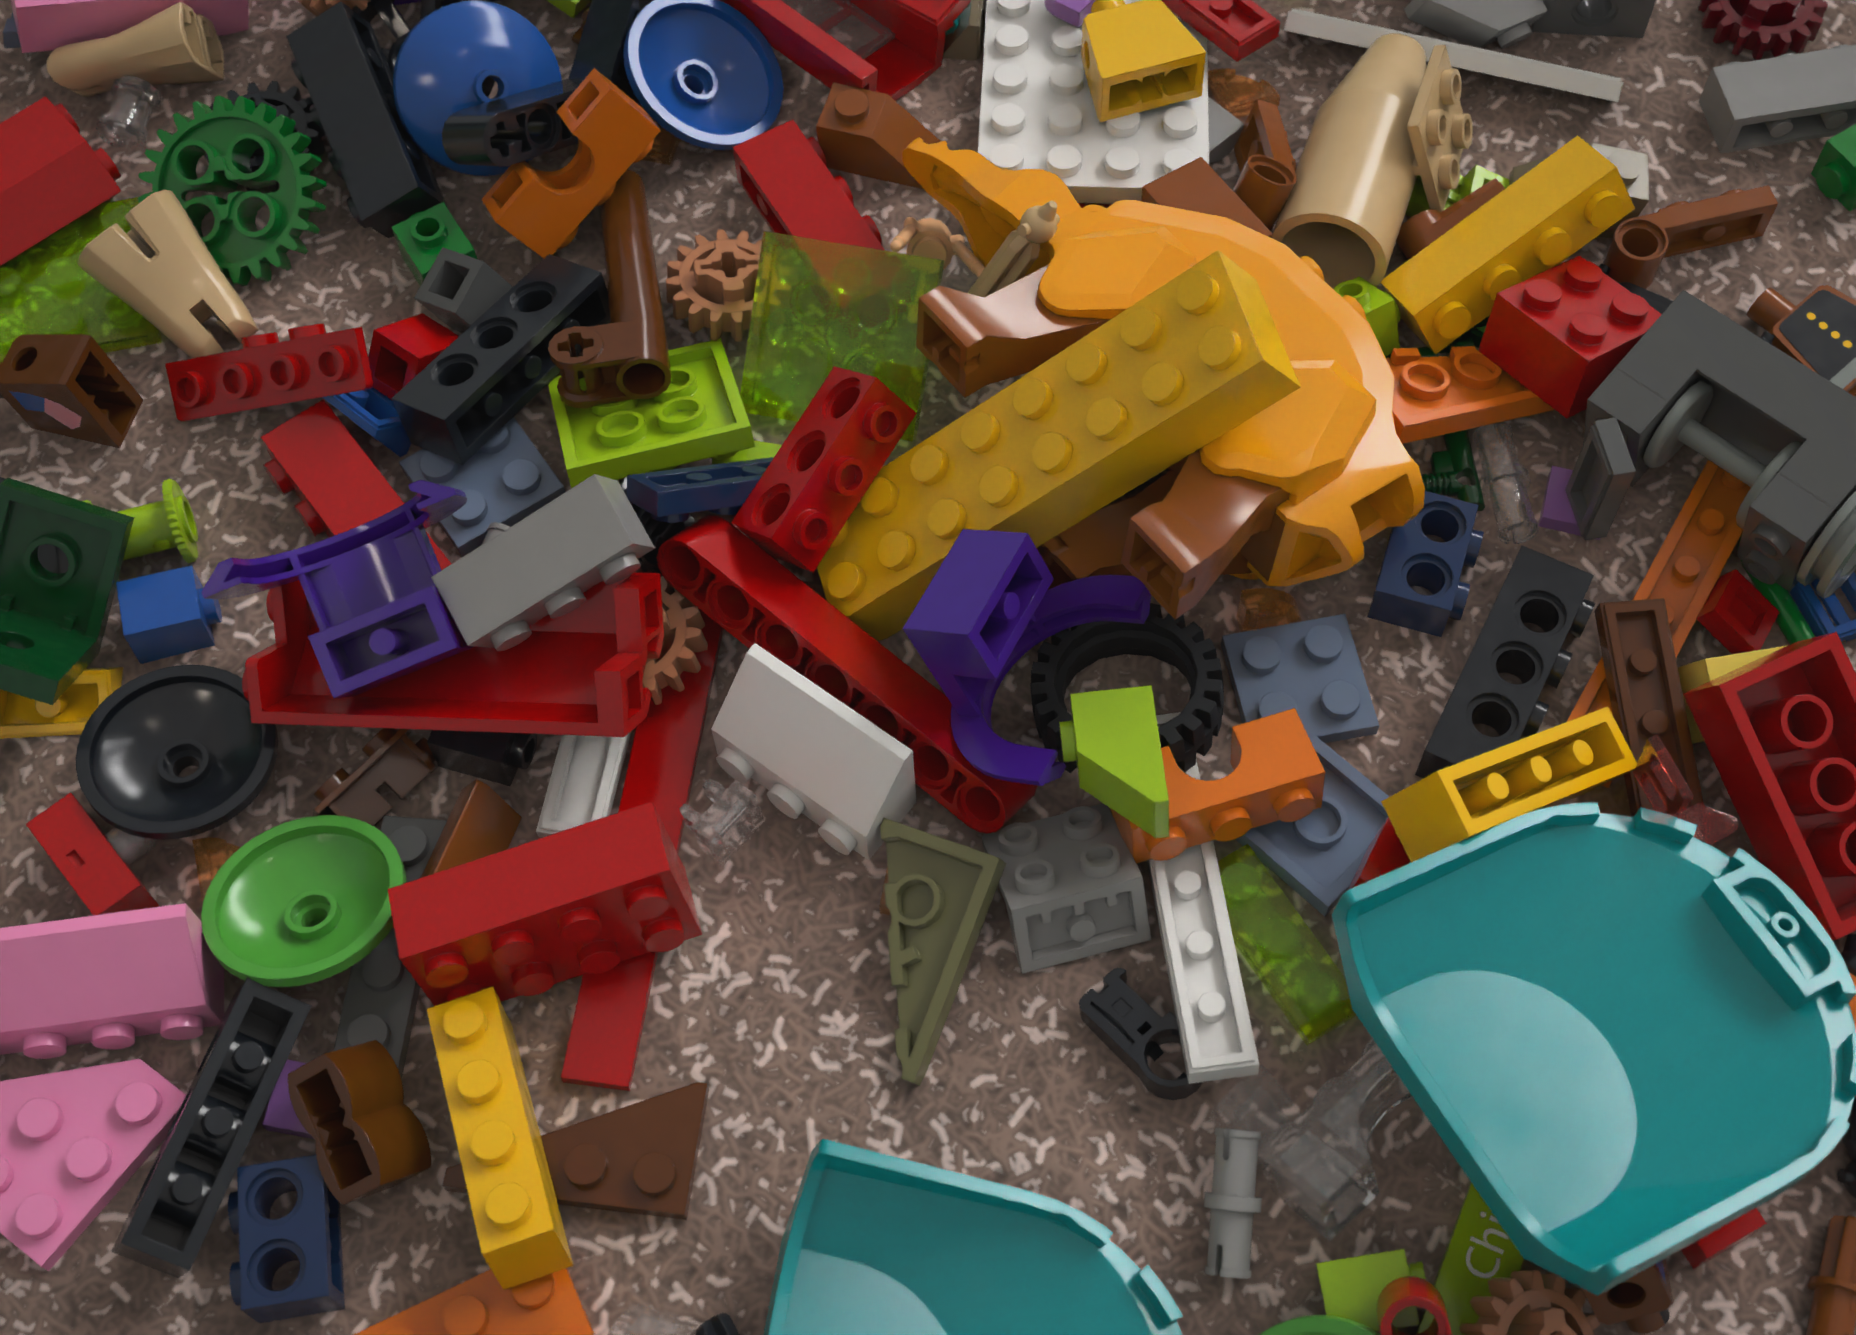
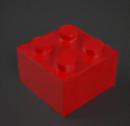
M1578 255L1498 292L1478 351L1565 418H1569L1587 408V399L1662 314L1651 307L1643 297L1630 292L1606 275L1598 265Z

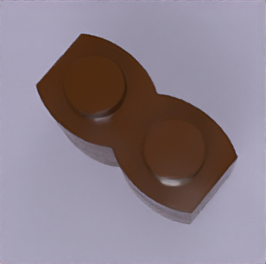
M373 1040L324 1053L288 1073V1090L294 1111L306 1131L316 1139V1158L321 1175L330 1192L341 1204L346 1205L392 1188L431 1168V1151L424 1128L413 1111L404 1104V1091L400 1073L392 1056L379 1041Z

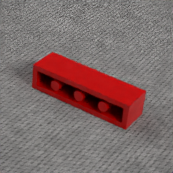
M792 119L733 147L738 182L846 340L907 311L906 289L911 287V280L905 265L897 255L890 257L882 246V238L875 222L869 215L861 217L854 207V199L848 184L840 175L833 177L827 168L823 150L813 136L806 138Z
M324 399L261 436L271 457L270 461L263 464L266 472L282 495L294 490L300 498L301 502L294 505V508L314 537L324 531L330 538L372 521L404 504ZM427 533L440 568H446L451 565L450 561Z

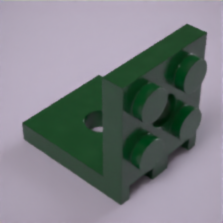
M7 478L0 483L1 690L53 705L98 656L116 590V582L119 579L133 525V517L11 478ZM49 544L60 548L68 559L67 572L57 574L46 570L38 559L39 546Z

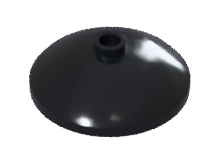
M178 665L158 669L141 675L118 688L91 715L83 729L77 746L76 772L81 790L94 811L116 829L148 839L167 840L191 837L228 822L249 806L259 795L275 766L278 754L276 724L251 723L249 701L243 694L242 678L236 674L205 665ZM186 767H199L194 773L185 777H179L181 771Z

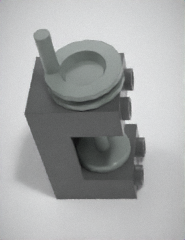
M1683 290L1587 399L1583 445L1594 421L1616 417L1636 470L1630 483L1632 487L1649 468L1663 466L1684 444L1751 487L1736 515V523L1743 529L1736 557L1742 560L1745 569L1759 581L1770 585L1777 583L1789 592L1798 582L1806 586L1817 578L1819 583L1816 587V594L1824 599L1830 597L1856 570V397Z

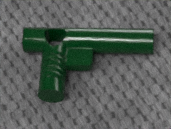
M1468 430L1443 435L1447 451L1432 453L1430 463L1433 474H1422L1425 491L1443 496H1457L1458 500L1479 505L1477 511H1483L1485 503ZM1464 476L1468 477L1471 486L1463 485L1458 482V479Z

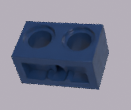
M1425 491L1424 508L1418 515L1404 526H1395L1391 529L1367 618L1442 637L1449 618L1461 620L1470 590V584L1459 581L1463 565L1474 568L1484 534L1482 531L1473 529L1479 505ZM1425 535L1438 536L1445 542H1435ZM1411 587H1423L1433 595H1421L1412 590Z
M316 1155L237 1167L238 1191L231 1192L228 1198L229 1223L232 1232L235 1235L239 1234L240 1261L233 1262L230 1267V1290L235 1305H241V1310L258 1323L345 1309L340 1202L334 1197L324 1182ZM296 1191L297 1201L292 1211L280 1219H270V1210L275 1200L284 1193ZM299 1261L300 1271L295 1282L284 1290L273 1291L272 1282L276 1271L287 1262Z

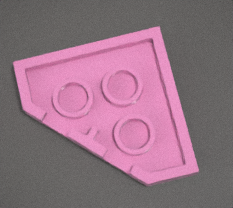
M141 1059L0 1081V1233L39 1266L49 1271L165 1139L186 1094Z

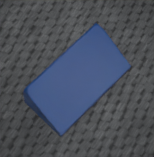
M375 388L322 397L398 456L402 457L408 453L411 443L393 401Z

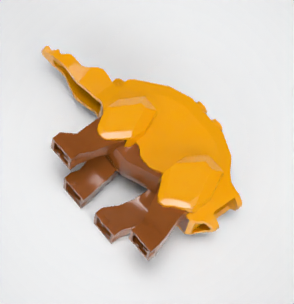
M919 137L903 150L902 161L907 171L931 197L950 211L960 222L974 255L984 267L990 262L1009 233L1017 230L1021 217L1027 209L1033 206H1042L1049 201L1057 203L1056 213L1060 217V222L1057 224L1056 233L1049 241L1040 244L1039 256L1023 278L986 297L976 296L940 285L919 297L916 347L939 368L942 375L964 398L986 385L1032 371L1217 250L1256 279L1301 388L1170 466L1166 469L1168 471L1166 474L1137 495L1101 508L1037 547L1038 552L1054 578L1048 590L1061 584L1090 576H1134L1146 586L1149 593L1176 620L1198 604L1220 575L1229 574L1241 579H1261L1267 586L1287 587L1347 571L1364 559L1363 542L1387 527L1404 526L1413 520L1424 508L1425 487L1419 466L1408 454L1395 431L1392 413L1394 374L1370 323L1366 320V314L1361 304L1350 295L1341 297L1324 281L1321 268L1312 258L1308 256L1299 258L1287 245L1226 217L1125 199L1116 201L1108 208L1096 204L1081 208L1066 184L1054 173L1043 169L1002 170L976 151L969 149L949 150L946 141L926 144Z

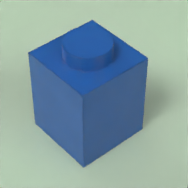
M192 565L116 582L123 634L140 664L215 645L211 624L222 622L220 604L218 599L203 598L201 593L203 586Z

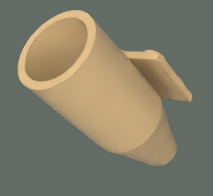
M1397 33L1379 37L1325 100L1316 114L1295 171L1297 177L1296 184L1278 217L1272 239L1287 245L1299 258L1302 256L1312 258L1321 268L1324 281L1333 289L1339 283L1353 280L1359 276L1375 287L1381 283L1385 276L1418 175L1421 176L1429 208L1440 212L1444 210L1450 189H1456L1458 186L1460 157L1463 149H1468L1471 145L1473 127L1471 116L1468 113L1463 114L1460 103L1461 76L1458 69L1451 68L1446 45H1434L1426 68L1425 51L1413 38Z

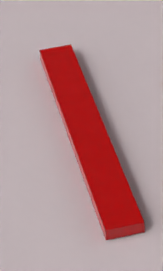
M700 609L699 611L706 625L701 630L708 646L707 650L693 653L701 669L698 673L683 671L679 675L685 687L683 691L678 692L668 685L661 689V704L655 705L652 700L650 701L647 718L636 727L618 812L652 801L677 853L679 852L724 629ZM649 952L619 962L615 968L604 973L583 974L561 1074L563 1083L630 1091L658 956L657 952Z

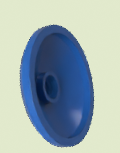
M477 0L463 1L431 12L410 31L396 59L393 74V93L402 125L412 141L425 155L439 165L458 173L489 176L502 174L509 166L461 165L451 161L447 156L442 144V131L448 117L459 110L561 81L562 77L551 46L542 33L528 19L500 4ZM487 76L493 78L498 85V92L492 99L485 96L482 91V82Z
M654 0L642 9L631 24L624 44V65L630 86L646 112L669 133L685 142L702 148L731 150L734 146L766 132L779 114L783 100V78L780 65L765 36L738 10L720 0Z

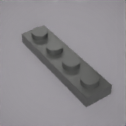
M397 816L383 817L381 832L396 847L404 865L406 882L421 878L447 820ZM394 926L372 952L351 966L333 1051L377 1040L392 1056L402 1079L420 986L399 958Z

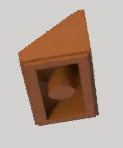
M475 779L461 790L421 878L507 850L522 817L491 787Z

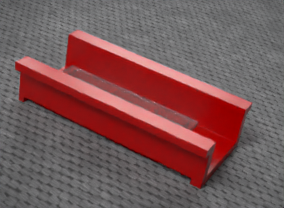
M720 0L746 16L761 31L770 46L830 89L833 83L888 94L896 101L921 84L942 66L946 31L937 39L865 0ZM954 22L949 26L947 30L953 27Z

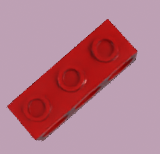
M834 366L731 524L773 557L814 572L917 413L877 377Z

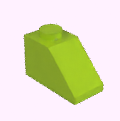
M1152 685L1070 694L1072 721L1059 722L1063 762H1077L1079 787L1154 838L1169 837V799Z

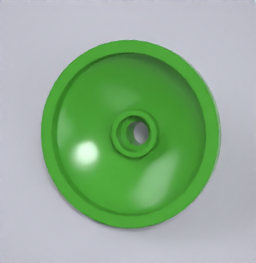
M318 815L280 824L245 843L222 865L214 876L206 892L201 912L202 930L206 943L222 967L244 981L246 978H249L263 986L292 987L329 978L348 969L366 957L383 941L393 928L394 924L387 889L407 883L404 865L396 847L383 832L355 818Z

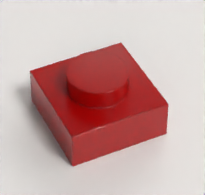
M1734 569L1718 578L1696 619L1731 654H1738L1762 648L1780 611L1737 569Z

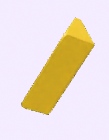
M123 667L85 669L53 705L0 689V739L81 735L86 723L98 706L121 687Z

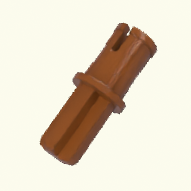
M1834 1215L1828 1221L1818 1275L1811 1276L1807 1284L1808 1289L1813 1290L1814 1294L1806 1335L1854 1334L1856 1326V1217Z

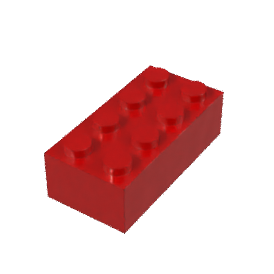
M1837 632L1797 641L1683 693L1760 863L1791 888L1812 911L1831 939L1837 940L1856 931V673Z
M652 801L387 889L399 958L434 1006L490 987H494L501 1002L520 995H538L548 991L556 983L586 973H604L615 968L619 962L649 952L670 951L680 946L685 940L703 935L685 868Z

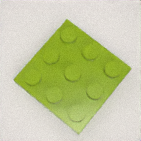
M721 338L717 341L711 340L668 350L671 383L665 392L650 399H631L599 404L590 408H574L566 405L559 396L557 386L561 375L554 377L548 383L571 489L594 474L618 480L632 474L673 470L678 465L707 458L724 459L733 456L740 450L755 447L751 425ZM585 378L579 379L581 390H587Z

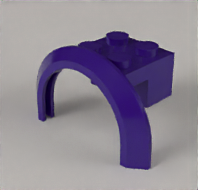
M418 480L408 484L410 491L417 493L411 500L358 527L287 552L255 559L229 558L219 562L201 591L202 596L205 599H229L265 591L299 580L320 630L308 636L331 694L333 698L357 696L473 648V646L467 645L431 578L440 572L441 568L425 531L426 528L445 519L464 506L467 502L465 492Z
M962 529L902 629L952 704L951 728L953 737L965 759L975 769L995 779L1042 786L1060 778L1066 765L1064 762L1055 761L1058 756V752L1055 749L1015 744L999 737L993 732L991 709L1000 683L1012 666L1026 652L1041 641L1062 630L1080 624L1099 621L1144 624L1150 611L1151 594L1138 578L1125 575L1090 576L1076 579L1048 590L1054 578L1028 533Z

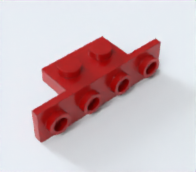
M324 323L288 329L290 340L279 342L277 332L241 338L243 349L165 363L176 417L182 422L371 389L373 387V379L363 329L358 327L326 333Z

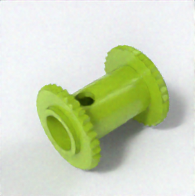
M172 479L163 480V500L118 511V513L134 518L123 560L174 547L178 548L187 563L197 560L198 549L196 542H198V531L195 518L187 498L176 481ZM83 500V502L92 504L89 500Z

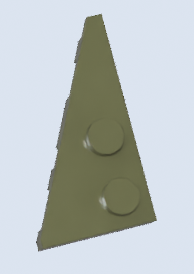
M883 818L880 832L881 839L886 842L889 883H884L886 906L891 913V925L888 930L891 986L895 987L897 992L899 1029H895L896 1055L902 1065L901 1079L920 1086L931 1062L1006 863L999 857Z

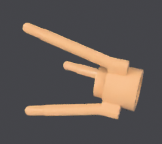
M913 217L906 218L904 220V228L890 243V248L893 252H898L906 246L907 260L911 267H913L908 320L912 324L917 323L919 297L923 296L927 275L936 274L944 270L949 265L952 255H957L977 277L985 269L980 260L965 245V238L960 234L951 235L948 227L937 219L924 218L917 221Z

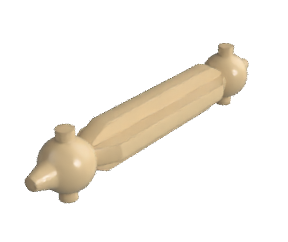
M1049 201L1042 206H1033L1023 213L1017 230L1009 233L968 291L969 294L986 297L1025 276L1039 256L1040 244L1049 241L1056 233L1057 224L1060 222V217L1056 213V202Z

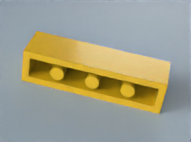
M1577 135L1383 278L1381 285L1396 301L1401 319L1436 355L1490 315L1498 292L1559 265L1633 211L1635 207L1617 167Z
M1607 706L1438 770L1381 802L1412 863L1515 817L1572 800L1639 766Z
M494 987L427 1008V1015L478 1240L484 1259L503 1290L573 1266L512 1024Z

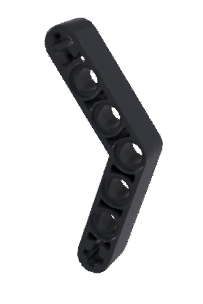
M592 0L569 78L451 114L444 123L442 131V144L450 160L461 165L502 167L578 144V138L571 133L557 114V111L594 68L640 106L641 104L635 96L626 74L624 44L634 19L645 6L654 0Z

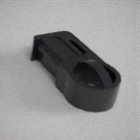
M1123 968L1113 969L1103 978L1104 987L1099 994L1094 989H1090L1080 999L1079 1008L1082 1021L1140 1078L1149 1092L1159 1098L1168 1100L1187 1098L1195 1093L1203 1082L1188 1084V1078L1184 1072L1175 1080L1162 1079L1151 1071L1147 1061L1148 1056L1156 1061L1164 1053L1160 1048L1161 1044L1171 1042L1181 1044L1176 1017L1169 1011L1162 1018L1126 984V970Z

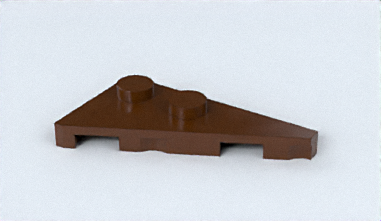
M696 1082L542 1135L541 1140L558 1205L687 1220L709 1094L708 1084ZM461 1163L446 1168L442 1184L445 1190L468 1194Z

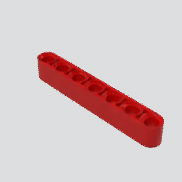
M713 515L702 517L660 546L657 555L658 566L664 579L674 589L747 648L750 649L756 643L913 750L915 784L970 828L986 834L997 832L1035 795L1037 785L995 779L975 769L965 759L954 740L951 728L952 704L947 696L728 521Z

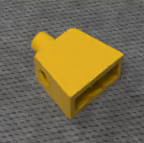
M1095 0L1091 7V13L1083 19L1081 58L1095 111L1100 122L1202 96L1206 51L1162 0H1141L1125 4L1123 0Z

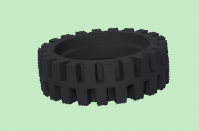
M1150 603L1149 615L1144 624L1115 621L1080 624L1071 627V631L1065 629L1052 635L1051 643L1044 641L1037 651L1038 662L1033 661L1030 683L1033 715L1039 738L1043 739L1044 748L1055 749L1058 752L1059 762H1063L1059 722L1072 721V716L1067 711L1064 702L1066 688L1078 672L1098 659L1123 654L1152 656L1175 666L1187 678L1191 689L1189 702L1178 716L1158 728L1161 748L1170 747L1177 765L1184 772L1196 765V752L1205 756L1212 747L1213 736H1218L1224 706V684L1220 658H1217L1216 648L1211 639L1204 640L1203 629L1194 621L1185 626L1184 615L1175 620L1168 613L1162 619L1161 606ZM1076 761L1064 762L1066 765L1065 770L1070 774L1077 768Z

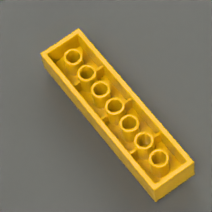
M1219 250L1215 251L882 467L817 566L826 600L875 640L887 639L902 630L962 529L1028 533L1037 548L1301 388L1256 279Z

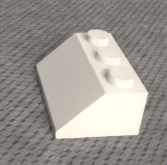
M756 643L752 645L745 654L711 728L718 754L716 757L718 764L726 773L741 783H746L752 778L769 790L767 797L771 803L790 818L797 819L802 813L820 826L818 829L820 836L836 851L849 855L852 850H855L870 860L884 843L880 832L883 818L900 823L916 804L913 750Z

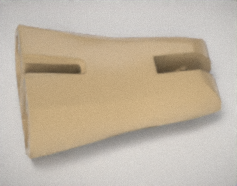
M179 2L120 33L55 48L47 59V72L53 81L81 96L89 97L133 86L224 80V54L213 23L201 14L196 15L188 5Z
M170 190L152 193L125 215V219L131 228L129 232L125 233L115 223L89 242L79 256L77 263L79 267L142 315L191 358L225 352L217 343L209 328L206 330L202 326L212 316L218 320L216 323L223 330L229 332L239 344H242L241 338L252 336L259 330L242 299L207 249L188 214Z

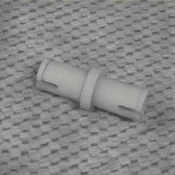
M1215 1128L1216 1142L1212 1192H1205L1204 1207L1211 1208L1207 1265L1205 1266L1204 1273L1208 1275L1220 1274L1221 1277L1249 1279L1252 1272L1250 1270L1253 1216L1254 1213H1261L1262 1198L1255 1197L1258 1142L1261 1139V1132Z

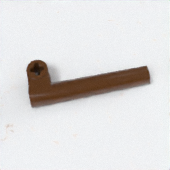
M628 169L616 182L612 195L605 203L600 205L610 323L589 327L573 326L555 334L549 341L548 351L551 361L559 367L561 375L557 386L561 401L574 408H590L599 404L631 399H650L665 392L671 383L667 337L645 186L642 178L636 172ZM576 344L581 346L582 356L577 357ZM585 378L587 387L585 391L581 390L579 379Z

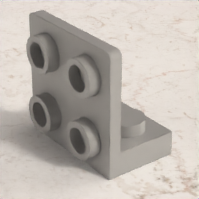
M1107 805L1075 807L1064 814L1029 823H1013L997 832L982 836L985 853L999 857L1006 863L998 885L1007 905L1014 950L1022 974L1151 940L1143 876L1120 835Z

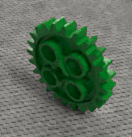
M218 95L214 99L213 111L208 105L199 101L193 102V120L177 112L174 113L173 119L178 129L175 134L161 129L157 130L156 133L165 147L162 152L146 150L144 153L151 161L156 163L155 171L139 173L138 178L153 185L152 192L138 197V202H142L154 192L162 190L172 191L227 279L230 277L233 284L247 286L252 273L256 279L268 282L272 280L271 263L287 271L292 268L286 254L290 249L306 255L308 249L299 238L302 232L319 234L320 229L309 221L308 218L310 212L326 211L324 204L312 199V192L323 189L327 186V182L310 176V171L318 167L322 160L311 153H302L312 140L309 136L300 132L292 133L296 124L293 119L282 114L276 117L277 109L263 102L255 107L254 101L244 96H238L233 105L231 100ZM263 147L264 161L257 171L252 172L250 159L258 148ZM207 154L209 167L201 178H197L196 165L199 159ZM278 182L280 184V188L276 192H233L237 189V183L251 189H261L262 187L275 185ZM188 192H231L228 194L227 200L215 195H201L202 197H195L186 201V194ZM268 205L270 211L269 221L263 229L258 231L255 223L256 215L263 206ZM212 211L215 218L214 227L208 235L203 236L201 230L202 221Z

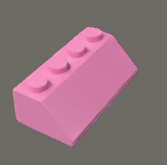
M186 903L0 928V1055L23 1052L25 1056L30 1058L51 1059L65 1055L67 1046L92 1043L94 1047L100 1049H123L134 1045L136 1036L161 1033L163 1038L170 1040H190L203 1035V1027L219 1025L224 1016V968L216 960L206 943L202 922Z

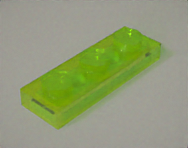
M1246 844L1217 861L1234 944L1304 1043L1308 1046L1355 1017L1356 1014L1351 1006L1344 975L1251 847Z

